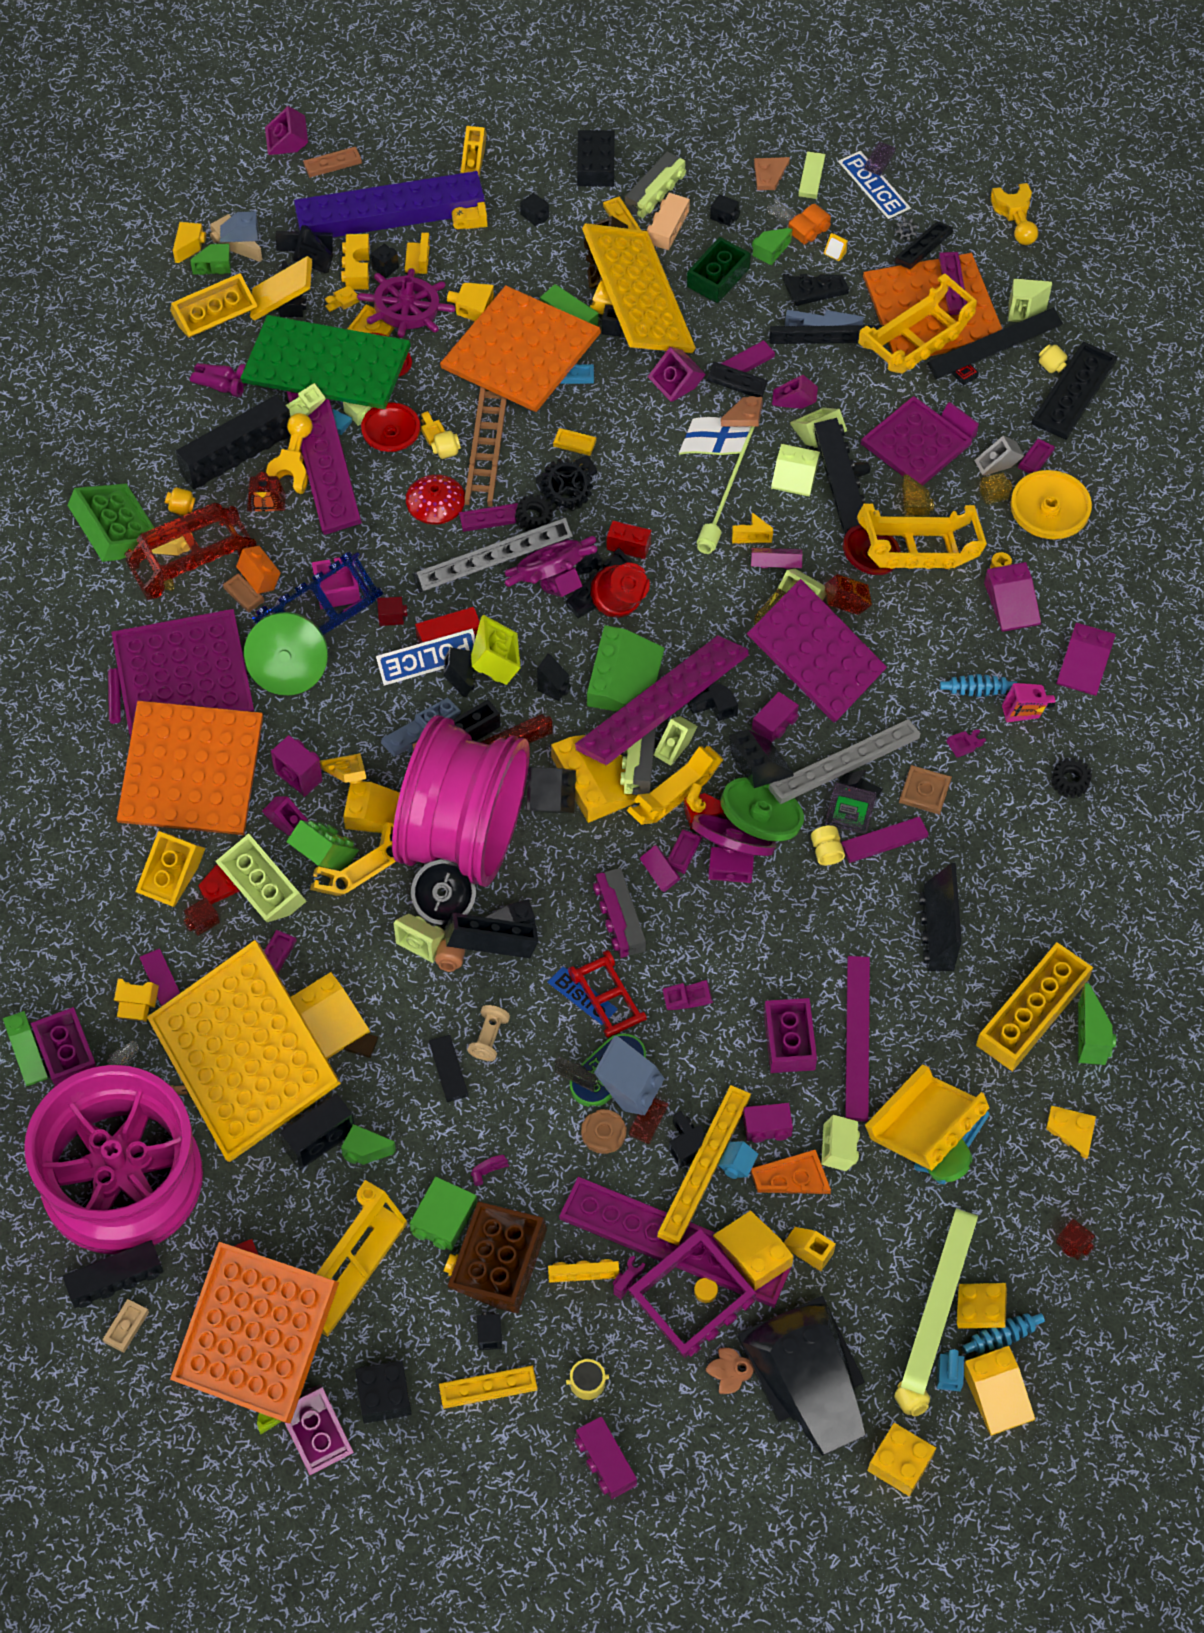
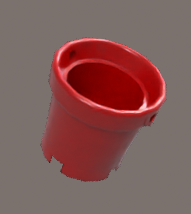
M630 562L603 568L595 575L591 583L590 593L594 605L608 617L621 618L628 616L637 609L641 600L646 597L649 591L650 581L645 575L646 571L638 564Z

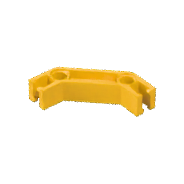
M702 746L698 747L685 766L652 792L638 794L634 801L640 803L639 806H630L627 812L641 825L658 822L684 801L693 783H697L701 787L704 786L724 759L710 746L705 748Z
M387 822L383 825L378 848L345 869L336 871L319 866L316 867L313 877H317L318 874L329 877V886L319 885V880H315L311 884L310 890L341 896L395 863L394 857L388 856L386 852L387 847H392L390 831L394 827V823ZM337 879L344 881L345 888L343 890L337 888Z

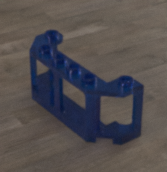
M349 551L339 557L341 559L340 562L338 560L329 565L330 570L324 574L322 571L311 577L313 581L306 584L303 582L294 588L296 592L291 595L286 593L277 599L279 602L274 606L267 607L264 605L255 611L257 615L252 617V619L257 624L261 618L270 613L285 612L284 606L307 590H312L329 617V620L318 626L324 635L374 603L375 599L384 593L380 587H376L358 559L360 554L358 552L351 554ZM353 562L355 563V565H356V567L358 568L359 572L361 573V575L363 576V578H364V580L366 581L367 585H368L369 588L371 589L370 591H369V589L367 588V586H366V584L364 583V581L362 580V578H361V576L359 575L358 571H357L356 568L354 567ZM343 567H348L362 589L364 596L337 614L321 589L320 583Z

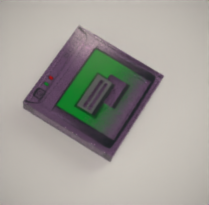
M835 783L825 824L867 834L877 793Z

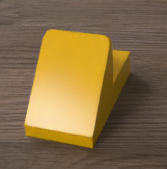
M754 513L751 515V525L732 526V544L772 543L773 528Z

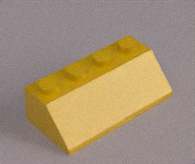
M241 273L172 302L170 311L179 328L190 338L256 309L258 306Z

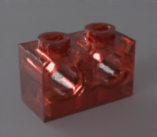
M839 574L824 584L827 602L830 606L860 615L872 605L867 584Z

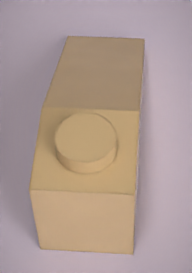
M229 214L210 224V236L214 243L229 244L230 251L258 262L262 261L261 248L255 241L220 242V226L231 217Z

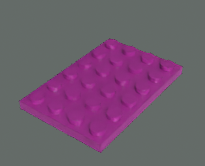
M802 579L798 580L747 633L832 722H836L887 668Z

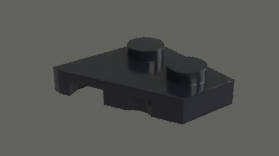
M302 225L293 261L298 262L308 256L312 259L313 269L328 273L333 254L308 226Z

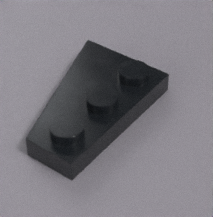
M783 274L782 277L794 306L849 293V287L843 275L820 274L818 277H807V274H800V276Z

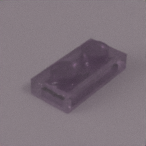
M879 141L867 160L864 170L881 176L895 154L896 148Z

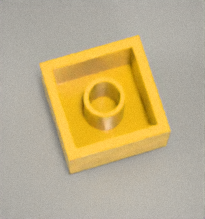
M893 1423L873 1456L867 1471L910 1497L932 1460L936 1447L898 1424Z

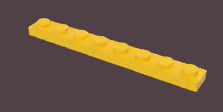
M730 1085L703 1140L702 1146L698 1150L658 1231V1238L679 1246L742 1117L744 1107L747 1106L751 1098V1093Z

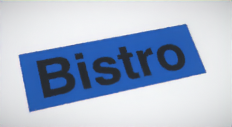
M563 966L547 983L599 1024L603 1025L580 982L575 984L569 975L568 969ZM591 988L595 997L598 996L599 994ZM608 1001L600 1004L608 1019L617 1010Z

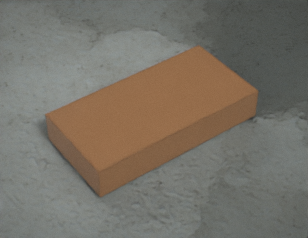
M239 573L223 584V588L248 613L265 602L264 597L261 594H257Z

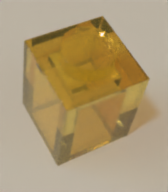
M1003 472L981 478L979 491L985 504L988 505L1008 500L1010 491H1012V484L1009 479L1007 480Z

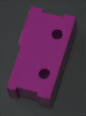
M752 548L751 566L760 568L781 567L785 569L802 568V549Z

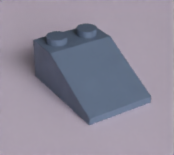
M618 1036L613 1037L594 1072L623 1111L640 1115L647 1113L665 1079L653 1063Z

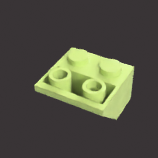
M1014 279L1009 299L1008 321L1021 322L1047 310L1052 282Z

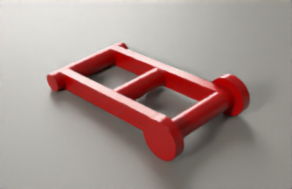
M609 950L603 952V957L575 969L574 966L568 968L572 981L575 984L580 982L606 1027L604 1034L607 1038L647 1020L644 1012L639 1013L613 968L615 961ZM605 966L616 987L595 997L583 975ZM622 995L633 1016L612 1026L600 1004Z

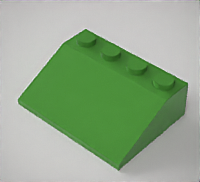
M127 484L74 488L67 505L102 562L121 560L146 549L145 539L157 532Z
M604 625L587 691V706L617 712L657 682L664 647L626 629Z

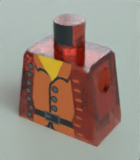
M260 472L257 476L250 477L247 511H285L286 493L279 477L268 476L265 472Z

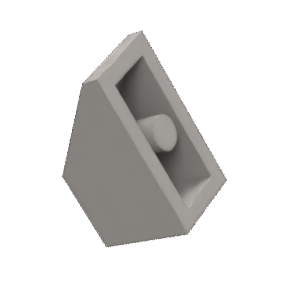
M1003 435L974 461L981 474L985 476L1011 468L1024 457V454L1015 440Z

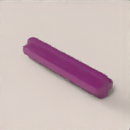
M117 668L108 670V703L111 724L121 722L120 679Z

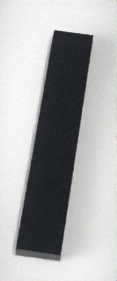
M884 325L770 326L769 343H858L859 333L862 328L868 326L878 330Z

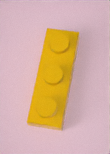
M604 1259L599 1263L579 1261L576 1264H566L564 1262H557L548 1266L549 1283L614 1279L619 1274V1261L613 1262L611 1259Z

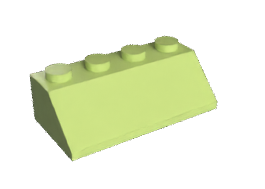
M247 834L215 861L266 922L290 916L307 902L250 834Z

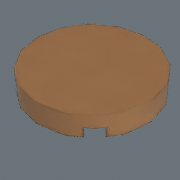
M601 1109L593 1114H589L582 1123L581 1136L584 1144L590 1150L596 1153L608 1154L615 1152L623 1145L626 1139L627 1128L619 1114L611 1110Z

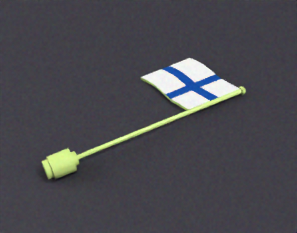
M694 418L679 451V455L689 453L740 454L713 523L703 525L698 537L697 548L704 554L712 553L720 539L721 530L716 524L755 426L721 427V418Z

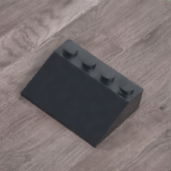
M950 863L924 884L923 892H919V905H923V911L920 912V924H924L925 931H922L921 940L922 944H926V950H923V963H927V971H954L962 942L956 863Z

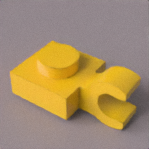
M348 285L334 292L333 296L326 297L325 301L328 304L325 307L329 312L340 306L344 310L360 302V300L357 299V293Z
M427 411L421 414L423 418L421 420L423 424L421 431L430 446L434 442L436 434L446 431L439 420L433 422Z

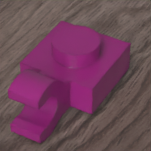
M635 1256L629 1258L625 1273L618 1274L613 1282L614 1295L619 1299L624 1297L628 1289L634 1284L637 1276L645 1270V1263H642L638 1268L632 1266L635 1262Z

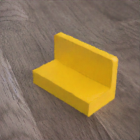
M421 233V243H407L405 273L408 272V269L413 268L415 273L427 274L430 249L429 233Z

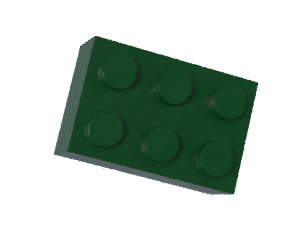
M719 237L687 271V287L718 304L750 269L751 253Z

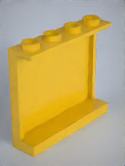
M922 1064L865 1124V1127L872 1141L932 1171L951 1149L958 1144L961 1138L972 1129L975 1123L986 1114L989 1105L984 1093L981 1092L977 1097L970 1095L933 1077L930 1068Z

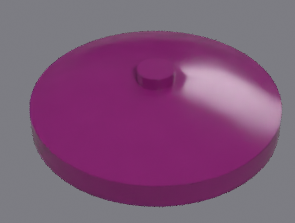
M698 814L694 816L691 825L701 836L729 853L737 852L755 856L773 855L776 848L775 841H767L751 836L736 827L727 818Z

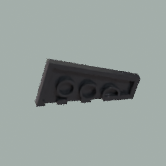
M618 548L614 555L607 559L603 566L597 572H594L585 584H582V587L577 589L566 600V606L578 619L596 608L590 593L591 583L595 575L605 567L633 562Z

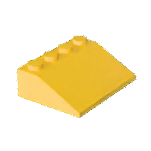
M586 735L573 736L552 744L551 758L557 768L576 770L575 801L587 822H592L635 804L634 800L637 795L624 794V785H620L621 772H626V769H622V756L619 755L608 765H604L576 751L575 743Z
M331 972L291 996L327 1059L370 1032L347 993Z

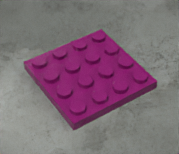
M915 396L910 398L861 439V445L919 489L972 444L971 438Z

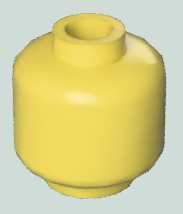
M1049 344L1039 354V363L1049 373H1054L1055 371L1060 373L1067 366L1065 362L1068 357L1058 345L1051 346Z
M452 431L436 434L434 442L431 443L433 453L438 454L441 459L456 456L459 452L458 450L461 449L458 436L453 434Z
M901 1381L894 1395L901 1410L906 1415L919 1416L928 1409L930 1396L926 1389L924 1395L901 1388Z

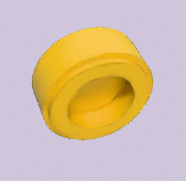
M707 1278L698 1280L694 1287V1295L697 1300L702 1303H710L715 1300L718 1293L716 1282Z

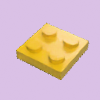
M1006 1283L959 1284L958 1329L1006 1328Z

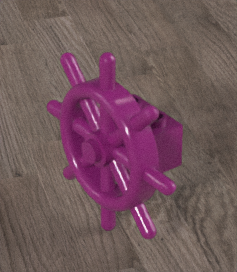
M590 536L580 542L565 539L530 553L520 561L517 567L505 570V576L510 577L505 580V585L510 587L520 581L536 584L541 580L540 585L544 592L560 597L582 587V583L573 566L580 562L584 556L597 552V546L592 545L596 542V538Z

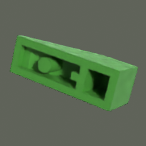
M25 1011L3 1018L26 1086L48 1079Z

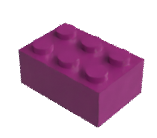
M810 998L765 1001L763 1013L770 1073L814 1071L817 1063Z
M74 1007L31 1023L55 1087L76 1073L97 1067Z

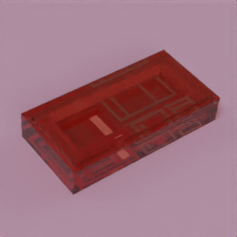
M654 1098L645 1115H637L629 1131V1136L650 1144L668 1108V1103Z

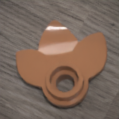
M720 1348L718 1350L720 1359L712 1361L707 1366L706 1372L721 1380L719 1385L720 1394H731L740 1389L743 1381H747L752 1377L753 1368L749 1360L740 1357L734 1349ZM742 1365L746 1368V1370L744 1372H740L737 1369V1367Z

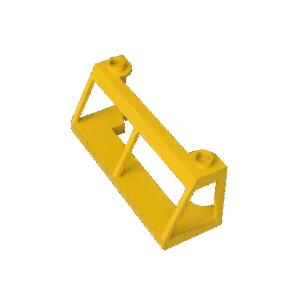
M367 1180L363 1182L357 1191V1200L363 1205L361 1212L316 1273V1275L332 1279L346 1257L351 1261L337 1280L339 1285L322 1334L327 1337L407 1225V1220L386 1192ZM387 1203L393 1212L383 1207V1205ZM370 1227L373 1231L356 1255L353 1256L351 1250L366 1229Z

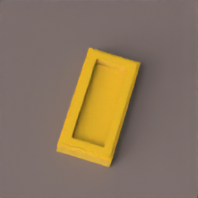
M559 428L553 442V447L591 456L596 444V437Z

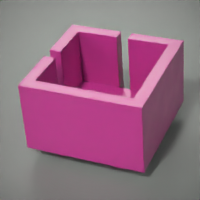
M352 556L334 558L336 574H332L330 559L312 562L320 609L361 602Z

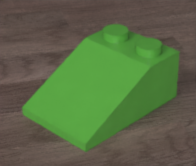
M1085 983L1078 1001V1063L1105 1065L1108 1057H1112V1048L1116 1046V1034H1113L1112 1024L1091 985Z

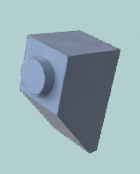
M256 211L237 212L220 226V242L258 241Z

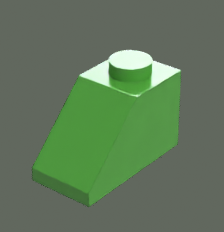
M792 229L764 231L752 243V256L772 265L791 243Z
M353 1124L341 1150L346 1161L352 1164L358 1162L364 1165L393 1155L396 1148L395 1141Z

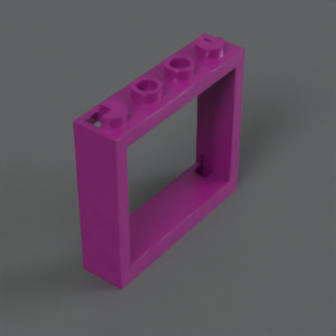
M701 1229L628 1289L629 1294L683 1358L688 1355L691 1357L695 1353L697 1354L701 1350L700 1345L704 1341H712L720 1333L718 1329L724 1324L726 1326L732 1324L737 1319L736 1314L742 1309L744 1311L748 1310L755 1303L754 1299L756 1298V1292ZM703 1244L745 1293L684 1344L645 1299L643 1294Z

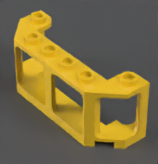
M943 274L938 278L941 285L936 289L932 287L929 291V296L878 330L868 326L862 328L859 333L858 343L863 348L875 351L888 363L887 369L889 371L903 374L907 370L913 369L920 361L926 360L936 350H941L948 342L954 341L975 314L977 300L948 275ZM949 286L968 302L961 309L958 321H955L938 305L947 293ZM933 315L947 329L924 343L909 328L926 316ZM898 335H903L917 349L905 357L903 350H898L891 354L883 345Z
M863 504L857 515L858 522L867 531L871 542L867 552L868 556L880 568H955L979 557L987 545L975 505H965L964 514L957 515V512L953 511L950 517H881L879 510H875L873 504ZM972 520L978 541L969 542L959 553L953 532L970 524ZM876 535L903 536L909 553L889 552L891 549L890 542L887 540H877ZM913 536H941L944 539L948 553H918Z

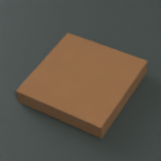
M911 765L899 803L940 815L952 777Z

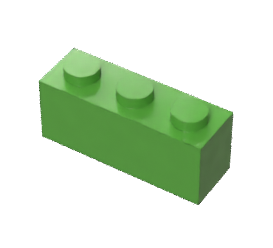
M556 284L540 297V301L598 326V312Z

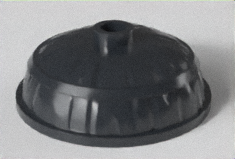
M444 859L435 860L424 865L414 876L410 891L411 900L415 910L422 918L434 924L447 925L452 913L467 915L470 912L476 898V886L469 881L468 876L461 874L457 863ZM439 888H443L445 890V894L443 896H439L437 894Z

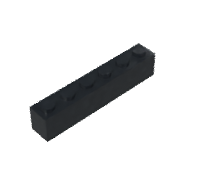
M837 418L814 423V435L845 536L852 527L860 525L857 515L866 502L864 495H860L858 490L860 488V481L858 476L855 477L853 473L855 465L853 459H849L848 456L850 448L848 442H844L843 439L845 435L843 425L838 423Z

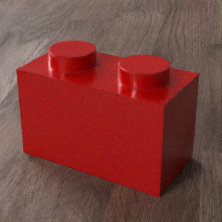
M612 521L607 534V550L615 552L620 548L625 555L646 559L651 545V530Z

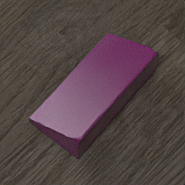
M947 403L941 417L969 438L973 439L976 437L979 423L952 403Z

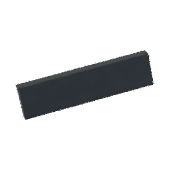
M937 221L897 255L895 263L911 270L953 233V227Z

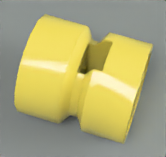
M822 826L811 833L813 847H816L815 854L820 865H832L844 859L845 853L840 843L838 829L835 826Z

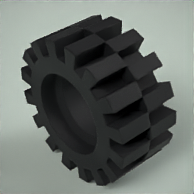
M530 494L529 498L526 495L519 501L515 511V518H517L516 523H520L519 527L521 529L526 527L525 531H529V529L533 530L550 523L553 516V507H550L551 503L549 501L545 502V497L540 499V495L536 494V497H533V494ZM527 510H536L541 514V517H532L527 513Z
M1072 757L1071 761H1069V758H1065L1064 762L1060 760L1058 765L1056 764L1051 783L1054 784V790L1058 789L1059 795L1063 792L1065 793L1064 797L1067 798L1069 794L1071 798H1075L1076 794L1080 797L1082 793L1085 794L1087 792L1092 774L1091 769H1087L1088 765L1086 763L1082 765L1083 760L1079 759L1078 762H1075L1076 758ZM1066 773H1073L1079 777V782H1068L1064 779V775Z

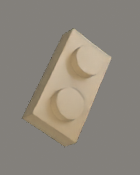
M127 1299L102 1339L103 1342L124 1353L147 1317L148 1309Z

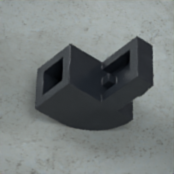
M711 684L706 688L705 693L701 692L690 700L692 714L712 708L718 721L738 715V703L734 694L728 687L721 684Z
M682 1111L673 1114V1125L680 1136L669 1141V1152L678 1166L682 1168L693 1162L698 1150L702 1146L704 1132L701 1125L694 1128L691 1119L688 1116L685 1117Z

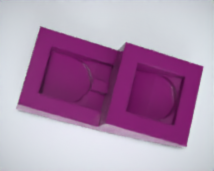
M707 980L688 986L681 983L663 989L667 1010L686 1009L713 1003Z

